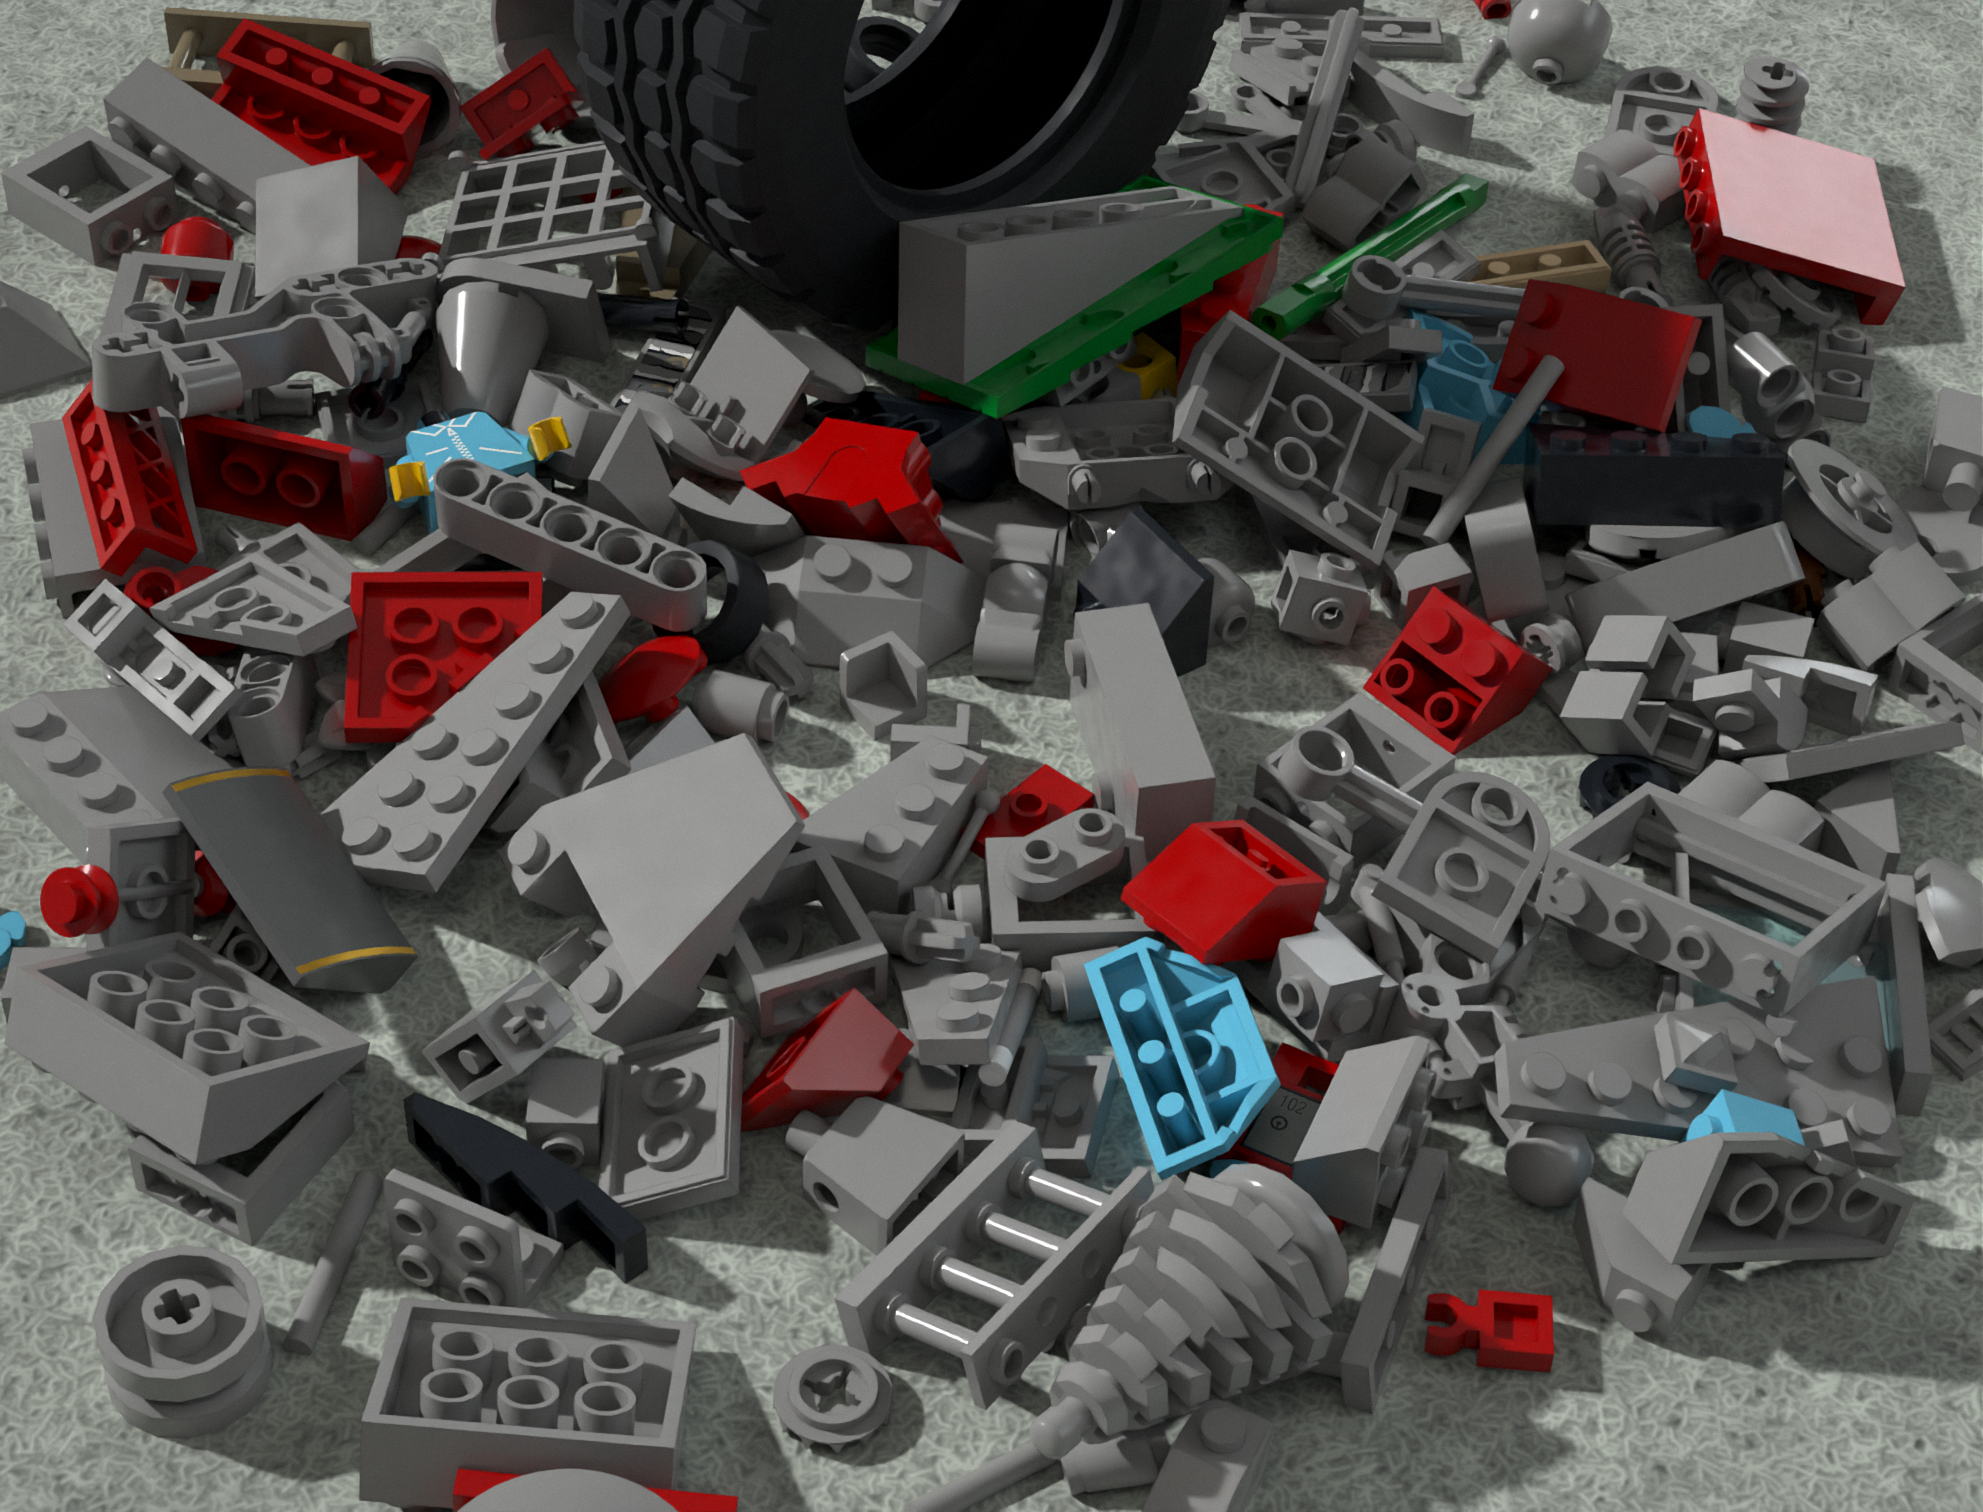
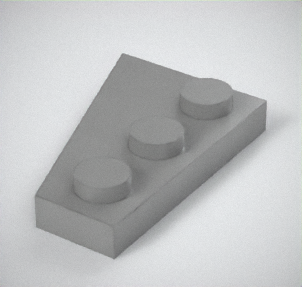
M980 944L979 949H973L971 960L968 962L959 963L931 959L924 964L910 963L902 955L888 953L893 984L898 988L899 1002L902 1011L906 1012L909 1032L920 1065L990 1064L1023 973L1021 951L1001 950L993 944Z

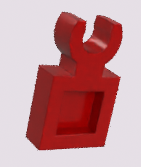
M1479 1289L1476 1306L1466 1305L1460 1298L1451 1294L1434 1293L1428 1295L1425 1320L1444 1322L1449 1327L1428 1326L1424 1351L1438 1356H1448L1459 1352L1463 1348L1476 1349V1366L1550 1373L1554 1357L1552 1296Z

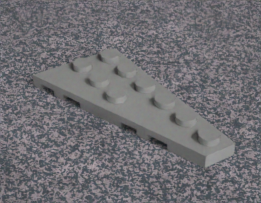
M1875 975L1818 985L1786 1013L1799 1019L1796 1028L1786 1037H1777L1769 1032L1766 1026L1768 1012L1739 999L1668 1012L1728 1028L1738 1079L1737 1086L1731 1092L1794 1110L1800 1130L1843 1119L1858 1166L1893 1167L1902 1158ZM1665 1013L1505 1041L1494 1054L1499 1117L1560 1124L1568 1127L1680 1141L1687 1133L1695 1117L1702 1114L1717 1095L1664 1082L1654 1026Z

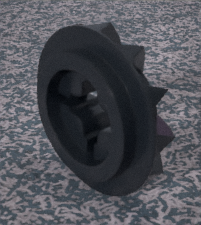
M1608 755L1593 761L1582 772L1578 786L1580 790L1579 807L1591 810L1593 819L1626 797L1618 796L1620 783H1622L1624 790L1629 791V794L1646 782L1676 794L1681 792V788L1673 774L1653 760L1637 755ZM1652 809V813H1651V814H1652L1653 816H1656L1655 810Z

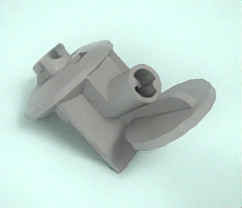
M736 306L690 384L682 381L674 394L665 391L637 390L628 405L640 407L667 474L679 481L683 477L695 484L698 480L697 475L701 472L725 480L744 481L739 471L760 464L759 462L780 428L793 427L804 418L808 402L806 395L827 402L846 404L857 401L866 382L857 367L833 348L795 332L783 330L769 331L743 307Z

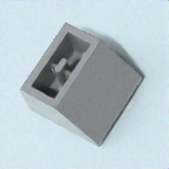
M1416 1035L1345 1052L1293 1161L1292 1181L1311 1195L1324 1213L1371 1230L1381 1206L1384 1205L1390 1208L1395 1206L1407 1173V1168L1401 1166L1407 1149L1418 1152L1420 1145L1422 1146L1432 1118V1112L1425 1110L1437 1079V1072L1427 1069L1430 1039Z

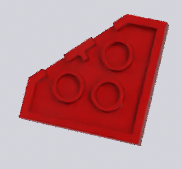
M351 572L350 606L358 628L348 633L344 715L346 743H399L407 738L542 618V572Z

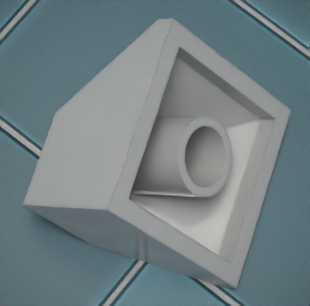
M0 281V400L92 371L90 362L51 304Z
M628 405L588 478L589 508L679 546L686 547L688 540L687 529L680 527V512L668 497L674 489L640 407Z

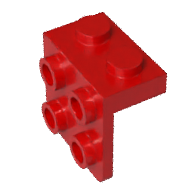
M546 47L461 105L460 110L485 145L479 151L480 155L484 160L529 153L536 147L531 140L543 130L546 134L550 132L556 134L580 117L575 109L585 103V101L550 48Z

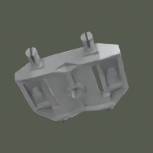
M1163 387V394L1160 388L1154 391L1151 398L1146 400L1066 404L1063 407L1037 402L1035 408L1001 417L1010 461L1019 482L1067 510L1115 507L1138 501L1162 503L1217 500L1235 485L1234 482L1190 454H1179V448L1173 445L1171 441L1173 439L1176 398L1165 387Z

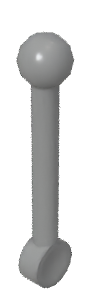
M1492 36L1487 40L1486 52L1467 82L1459 83L1456 86L1455 93L1459 98L1471 99L1475 97L1476 85L1495 55H1499L1505 50L1506 45L1502 37Z
M985 789L976 795L975 807L977 809L941 877L931 880L927 886H933L938 892H953L951 884L986 817L995 813L999 808L1000 798L996 792Z

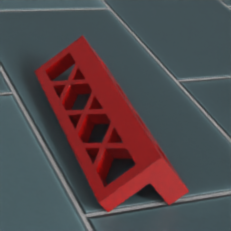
M91 380L64 414L62 421L100 569L122 577L146 547L188 564L196 555L198 549L157 407L130 412H113L101 409L92 401ZM130 415L137 417L139 424ZM152 518H153L164 530L155 527Z

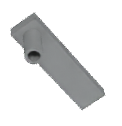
M1420 1145L1350 1334L1330 1330L1333 1335L1326 1357L1318 1359L1317 1361L1320 1364L1308 1370L1309 1372L1341 1378L1344 1406L1370 1414L1374 1413L1451 1198L1448 1150Z

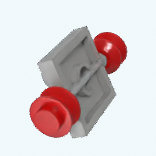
M177 817L88 827L86 865L76 868L64 867L55 870L45 880L40 894L41 912L47 925L58 935L67 938L85 934L86 952L177 931L193 939L194 916L209 917L218 912L231 913L237 904L201 850L195 851V840L180 818Z

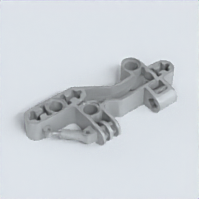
M401 258L297 275L286 279L246 311L190 321L167 304L150 301L128 304L121 312V332L104 335L93 341L92 401L99 408L113 412H130L161 406L175 417L184 419L239 408L243 402L245 390L284 383L295 373L304 371L321 373L345 388L358 385L359 381L364 383L374 382L379 377L386 381L398 378L401 373L402 364L410 361L412 347L423 330L435 325L438 268L426 260Z

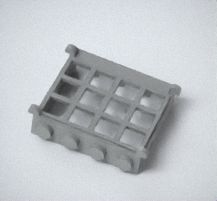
M603 141L472 163L469 156L463 151H453L449 155L447 161L448 171H460L461 175L440 253L438 255L428 252L421 256L422 260L429 261L438 268L437 285L445 267L450 262L460 258H483L558 274L556 264L583 260L589 280L594 281L596 289L606 290L612 286L615 274L609 255L637 251L651 292L662 290L675 224L660 214L656 208L647 203L640 195L610 200L613 189L631 187V185L622 174L617 163L614 162ZM597 192L594 203L559 208L561 198ZM546 201L544 211L509 216L512 206ZM643 208L641 218L636 222L635 226L603 231L606 214ZM487 209H496L494 219L484 220ZM592 216L588 233L552 239L556 222ZM541 225L537 242L501 247L505 230ZM490 233L486 250L477 251L480 235Z

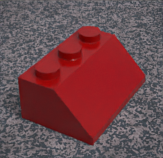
M206 414L181 419L194 504L197 507L285 527H291L300 522L315 534L352 542L359 533L375 520L388 500L383 457L346 445Z

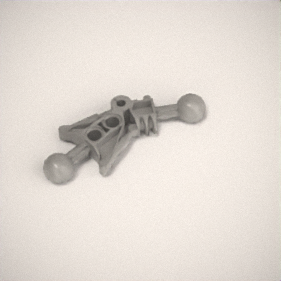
M1376 864L1364 865L1350 894L1352 899L1364 911L1379 967L1399 984L1380 1043L1416 1035L1430 1039L1427 1069L1437 1072L1432 1096L1437 1099H1448L1455 1110L1484 1104L1509 1139L1506 1148L1504 1170L1512 1190L1532 1205L1555 1208L1569 1204L1579 1197L1581 1186L1588 1177L1592 1179L1595 1158L1586 1136L1575 1127L1499 1117L1494 1054L1505 1041L1530 1037L1527 1030L1517 1024V1016L1507 1005L1512 1004L1516 999L1536 943L1548 920L1539 926L1532 927L1525 924L1520 917V913H1518L1499 951L1490 964H1487L1371 896L1384 870ZM1404 968L1409 975L1405 979L1402 972ZM1491 998L1492 1001L1485 1005L1486 1002Z

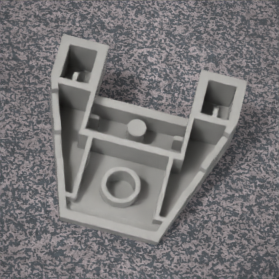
M742 733L543 805L498 852L521 896L569 918L581 915L594 903L613 942L568 988L592 1035L620 1047H625L672 1034L695 1011L705 994L703 990L698 988L699 983L717 953L725 957L728 956L739 937L731 932L732 928L751 897L761 901L806 825L753 737Z

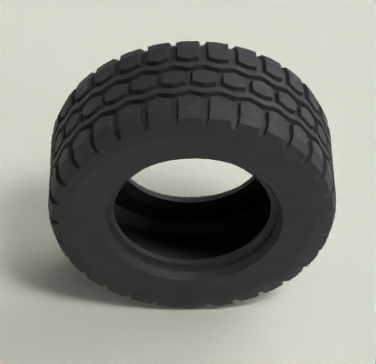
M574 0L573 18L575 41L581 48V51L576 56L579 77L585 99L592 108L590 111L591 117L614 162L617 163L632 188L647 203L656 208L660 214L794 308L837 326L888 333L898 326L899 222L1113 194L1142 175H1146L1156 161V150L1159 146L1167 145L1190 104L1187 99L1190 91L1197 88L1202 80L1217 43L1212 40L1214 32L1223 25L1230 0H943L922 32L887 69L862 88L846 96L844 93V76L848 51L864 0Z

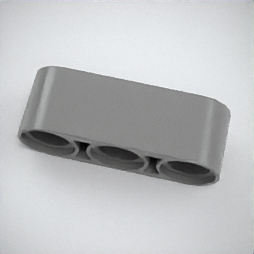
M246 646L233 685L243 695L227 711L246 767L282 768L299 756L318 694L315 684L320 680L312 654L303 657Z

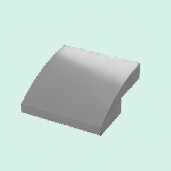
M683 477L668 496L700 541L713 540L750 558L806 536L791 513L745 486L731 505H728Z
M1022 1037L1008 1075L1000 1086L991 1087L980 1080L979 1068L981 1064L967 1066L949 1126L965 1133L964 1155L977 1157L1015 1120L1037 1129L1047 1171L1075 1178L1092 1177L1120 1075L1114 1055L1048 1056L1042 1037Z

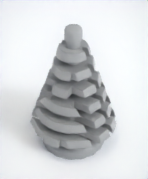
M1232 1164L1213 1179L1190 1172L1185 1185L1175 1175H1172L1157 1185L1142 1210L1140 1220H1138L1124 1244L1122 1255L1119 1256L1106 1279L1105 1290L1101 1291L1087 1315V1326H1083L1069 1350V1362L1063 1364L1050 1388L1051 1407L1046 1409L1031 1423L1029 1434L1036 1449L1047 1458L1061 1459L1075 1448L1080 1441L1089 1445L1105 1443L1122 1437L1123 1435L1120 1433L1122 1431L1144 1429L1161 1423L1164 1419L1202 1408L1203 1406L1200 1403L1209 1400V1393L1224 1400L1237 1394L1243 1395L1257 1390L1276 1380L1285 1381L1319 1365L1320 1363L1317 1360L1326 1357L1333 1335L1319 1319L1333 1314L1332 1311L1342 1303L1350 1280L1347 1254L1336 1229L1311 1195L1285 1175L1258 1164Z

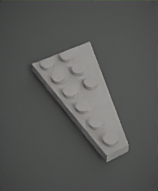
M570 592L319 815L367 884L433 893L439 890L631 615L621 595Z

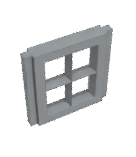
M132 251V254L122 253L99 337L121 332L122 309L128 304L143 302L149 277L179 280L172 308L188 321L211 317L182 314L190 281L221 284L213 317L248 310L255 282V266L244 265L241 261L140 251Z

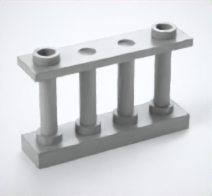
M1014 1120L834 1298L848 1346L860 1349L876 1358L897 1336L904 1334L959 1357L963 1361L974 1405L987 1410L1010 1385L1019 1380L1029 1364L1070 1322L1072 1314L1078 1308L1085 1306L1105 1285L1112 1267L1123 1253L1124 1244L1132 1229L1140 1220L1142 1210L1150 1194L1152 1195L1154 1191L1150 1170L1138 1166L1111 1194H1107L1047 1171L1037 1129ZM1035 1198L1088 1217L1068 1239L1013 1219ZM991 1242L1045 1262L1024 1285L969 1264ZM948 1287L998 1307L1000 1310L978 1332H975L927 1312L924 1308L942 1290Z

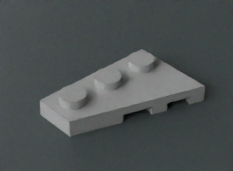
M256 552L150 607L153 620L166 631L303 657L331 648L338 638L358 628L350 605Z

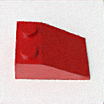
M1529 279L1492 389L1512 399H1516L1544 356L1551 355L1559 359L1565 369L1537 410L1550 412L1572 411L1589 420L1665 433L1702 320L1694 316L1573 285Z

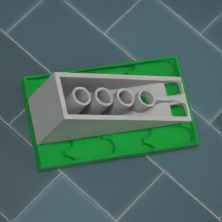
M1142 175L1113 194L899 222L898 326L866 346V366L878 371L883 370V373L907 383H915V386L944 398L948 396L949 400L976 411L982 410L983 414L998 419L1070 381L1072 371L1132 340L1133 331L1212 291L1213 281L1269 253L1273 248V242L1283 237V217Z

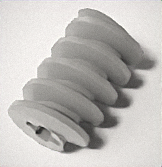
M1757 56L1749 59L1744 65L1745 78L1740 84V93L1742 95L1737 100L1736 107L1738 113L1734 118L1798 136L1797 132L1802 123L1801 114L1805 109V96L1809 91V78L1805 71L1795 63L1779 57Z

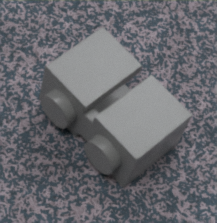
M1605 615L1584 660L1588 665L1589 671L1579 672L1572 690L1566 698L1559 718L1588 753L1652 756L1672 709L1666 702L1639 700L1640 698L1676 699L1696 652L1668 616Z

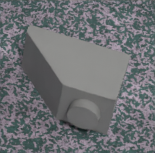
M1588 1177L1581 1186L1572 1228L1602 1308L1613 1313L1617 1321L1627 1329L1640 1333L1648 1332L1666 1342L1705 1288L1712 1263L1671 1265L1622 1214L1628 1197Z

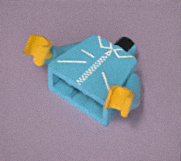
M430 411L420 418L416 430L411 431L405 438L407 455L400 458L395 466L389 468L391 479L389 487L390 499L395 506L400 508L412 507L418 501L428 533L431 534L439 529L433 476L438 467L452 459L467 458L481 462L516 478L528 472L536 479V466L550 459L555 451L572 447L563 419L557 416L539 421L528 427L527 430L530 436H525L501 427L484 412L477 411L450 419L444 411Z

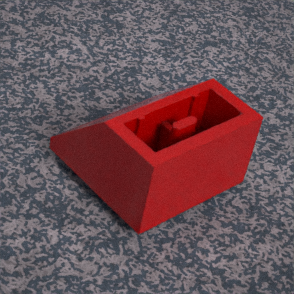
M1433 586L1365 683L1363 689L1452 755H1456L1521 714L1553 668L1492 623H1489L1467 605Z
M1243 819L1192 823L1123 888L1120 899L1143 917L1145 925L1157 932L1164 933L1185 950V954L1192 955L1202 964H1214L1220 967L1224 962L1250 959L1261 962L1272 961L1275 958L1280 939L1311 933L1327 881Z

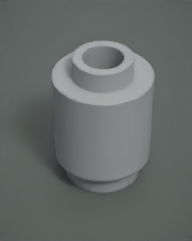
M714 670L708 680L700 679L692 696L691 711L698 717V721L708 733L728 738L745 733L753 737L757 745H760L763 740L775 743L781 737L787 721L789 696L787 693L776 691V686L773 683Z
M1114 946L1053 956L1051 971L1042 972L1041 975L1042 994L1048 1012L1059 1011L1063 1023L1101 1018L1102 1016L1083 964L1119 949V947Z

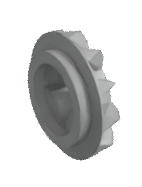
M823 1345L799 1353L781 1369L773 1389V1408L776 1409L783 1433L793 1432L800 1436L806 1450L814 1443L829 1444L837 1454L845 1443L856 1440L867 1446L873 1431L879 1426L888 1425L893 1402L892 1382L882 1364L868 1353L845 1345ZM844 1381H846V1404L848 1406L837 1404L831 1412L820 1413L821 1397L819 1395L829 1397L835 1389H840Z

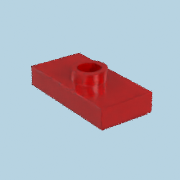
M1044 764L1000 799L999 808L995 813L986 817L970 851L985 860L986 838L1024 837L1074 811L1094 808V794L1049 765ZM966 827L961 830V837H962V835H963V833H964Z

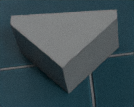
M1878 762L1873 763L1819 799L1815 810L1825 820L1818 852L1827 858L1885 882L1887 873L1895 874L1901 850L1890 763Z

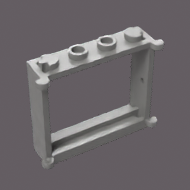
M1646 782L1550 849L1536 901L1526 899L1519 913L1522 921L1532 927L1539 926L1551 915L1768 1012L1766 1026L1769 1032L1777 1037H1786L1796 1028L1799 1019L1786 1014L1846 960L1854 967H1864L1874 958L1876 950L1864 944L1869 941L1888 883L1655 784ZM1652 809L1655 810L1656 816H1653V815L1651 814V813H1652ZM1675 852L1688 853L1689 876L1814 930L1792 948L1609 867L1616 862L1619 864L1626 863L1634 857L1635 853L1672 867ZM1774 961H1778L1782 965V970L1775 967Z

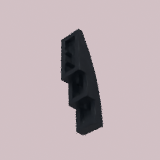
M413 1093L403 1099L408 1141L466 1200L506 1217L516 1212L535 1232L563 1243L564 1251L582 1240L625 1284L648 1270L646 1227L596 1184L539 1146L480 1116L418 1093Z

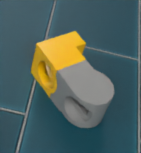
M1142 332L1134 337L1138 353L1124 363L1120 362L1102 379L1067 404L1150 399L1158 388H1160L1163 394V387L1169 389L1173 397L1176 398V357Z

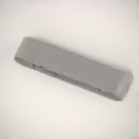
M467 458L452 459L444 462L437 468L433 476L437 522L442 533L451 539L529 572H542L543 578L576 592L621 595L631 615L666 630L675 632L689 631L698 627L705 620L707 615L706 563L695 552L476 460Z

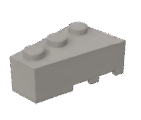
M930 735L804 819L803 822L806 826L789 853H796L824 844L866 915L870 911L908 915L911 912L912 887L927 886L931 880L936 879L959 843L961 830L969 824L977 809L975 807L976 795L980 791L987 789L988 756Z

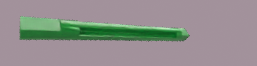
M1467 173L1439 190L1435 196L1315 273L1308 274L1258 306L1253 312L1252 324L1280 341L1342 298L1343 287L1352 264L1357 258L1375 255L1395 262L1442 229L1444 231L1482 207L1486 203L1489 181Z

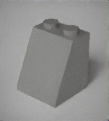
M359 156L256 178L255 298L258 301L261 300L282 282L293 276L396 259L407 221V207Z

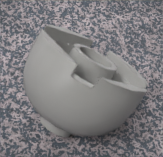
M1521 0L1518 5L1515 4L1508 25L1507 41L1512 60L1523 73L1544 85L1579 82L1598 68L1613 31L1611 16L1601 3L1596 0H1591L1590 6L1580 0Z

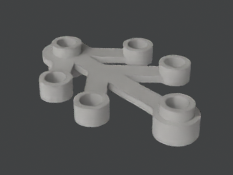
M1250 83L1235 85L1231 92V106L1238 111L1251 112L1256 116L1252 117L1208 110L1209 100L1206 96L1191 90L1187 97L1190 104L1176 131L1194 133L1201 128L1247 134L1249 136L1246 137L1260 153L1291 141H1297L1302 124L1295 123L1291 119L1302 120L1308 103L1296 97L1294 105L1287 106L1282 103L1280 110L1262 95V90ZM1338 113L1325 155L1335 157L1343 153L1346 137L1352 133L1364 130L1363 122L1354 115ZM1294 147L1289 149H1273L1266 154V161L1280 178L1286 177Z

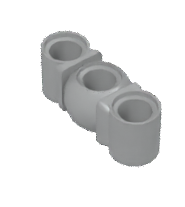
M1752 332L1739 338L1730 347L1726 355L1728 373L1734 378L1733 384L1742 395V416L1745 421L1751 423L1757 434L1765 435L1769 438V441L1776 443L1785 457V463L1790 468L1788 449L1796 440L1810 439L1830 447L1831 434L1822 426V418L1815 411L1814 389L1809 380L1801 373V370L1764 333Z
M1003 522L997 523L990 560V573L985 584L983 607L980 612V621L974 641L973 676L1028 683L1035 682L1034 665L1038 666L1042 630H1044L1051 583L1054 579L1057 562L1059 529Z

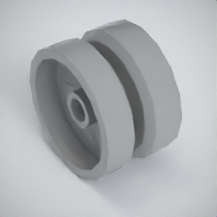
M179 1245L147 1253L121 1268L100 1292L93 1316L98 1347L111 1403L128 1424L156 1437L190 1439L221 1431L247 1415L267 1390L273 1360L266 1331L267 1326L257 1279L239 1259L211 1247Z

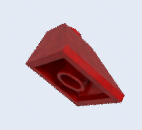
M855 987L791 1032L742 1093L741 1132L791 1124L795 1117L803 1110H808L821 1118L842 1115L855 1099L869 1096L883 1101L903 1079L905 1074L898 1066L914 1044Z

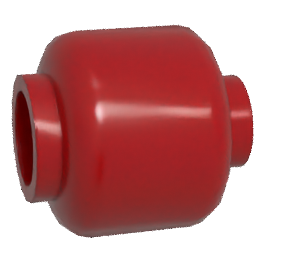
M195 216L188 217L167 229L162 237L161 254L233 261L235 245L230 234L214 220ZM160 278L168 290L176 293L179 280ZM190 281L185 301H205L210 297V294H219L221 284Z

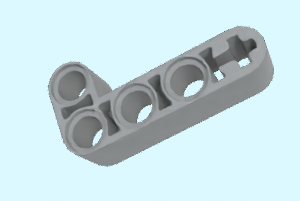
M1518 476L1488 483L1482 489L1466 515H1464L1488 622L1492 623L1550 610L1521 478Z
M1781 521L1570 592L1564 597L1581 639L1584 653L1587 654L1605 615L1668 616L1675 625L1732 605L1737 607L1742 601L1747 602L1755 598L1773 595L1806 578L1785 521Z

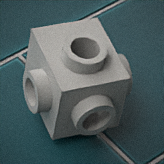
M1289 550L1270 603L1279 630L1295 633L1300 639L1315 645H1325L1330 641L1348 646L1356 625L1362 626L1368 617L1371 606V592L1366 588L1358 565H1355L1350 559L1335 553H1323L1320 557Z

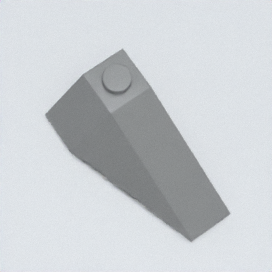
M1730 1132L1713 1133L1648 1152L1637 1174L1622 1214L1671 1265L1884 1257L1891 1254L1916 1197L1905 1188L1776 1133Z

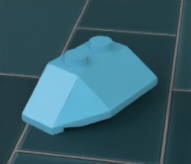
M1143 937L1083 964L1160 1179H1167L1172 1175H1176L1228 1152L1281 1085L1237 974L1214 964H1202L1192 955L1166 949L1163 943L1149 937Z

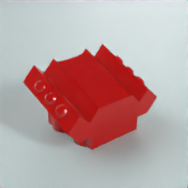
M825 417L814 434L795 451L739 471L747 488L791 513L806 536L927 546L960 564L964 563L951 540L940 529L942 525L940 514L943 510V503L938 493L932 488L928 472L932 462L931 455L926 446L921 442L919 432Z

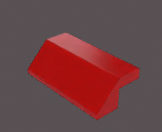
M246 18L241 21L216 55L223 84L211 100L310 166L359 156L396 195L411 174L431 105L430 96Z

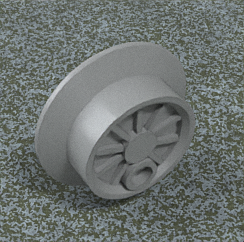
M1798 439L1789 447L1788 460L1795 476L1783 487L1780 519L1785 521L1788 531L1800 545L1822 564L1842 576L1860 579L1870 570L1869 565L1890 547L1898 545L1904 550L1912 544L1919 542L1915 530L1905 514L1887 494L1881 482L1871 473L1859 468L1839 452L1817 441Z

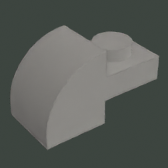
M1752 668L1694 679L1692 702L1720 731L1718 754L1723 758L1733 761L1786 752L1796 749L1801 744L1806 729L1808 707L1782 677L1763 680Z

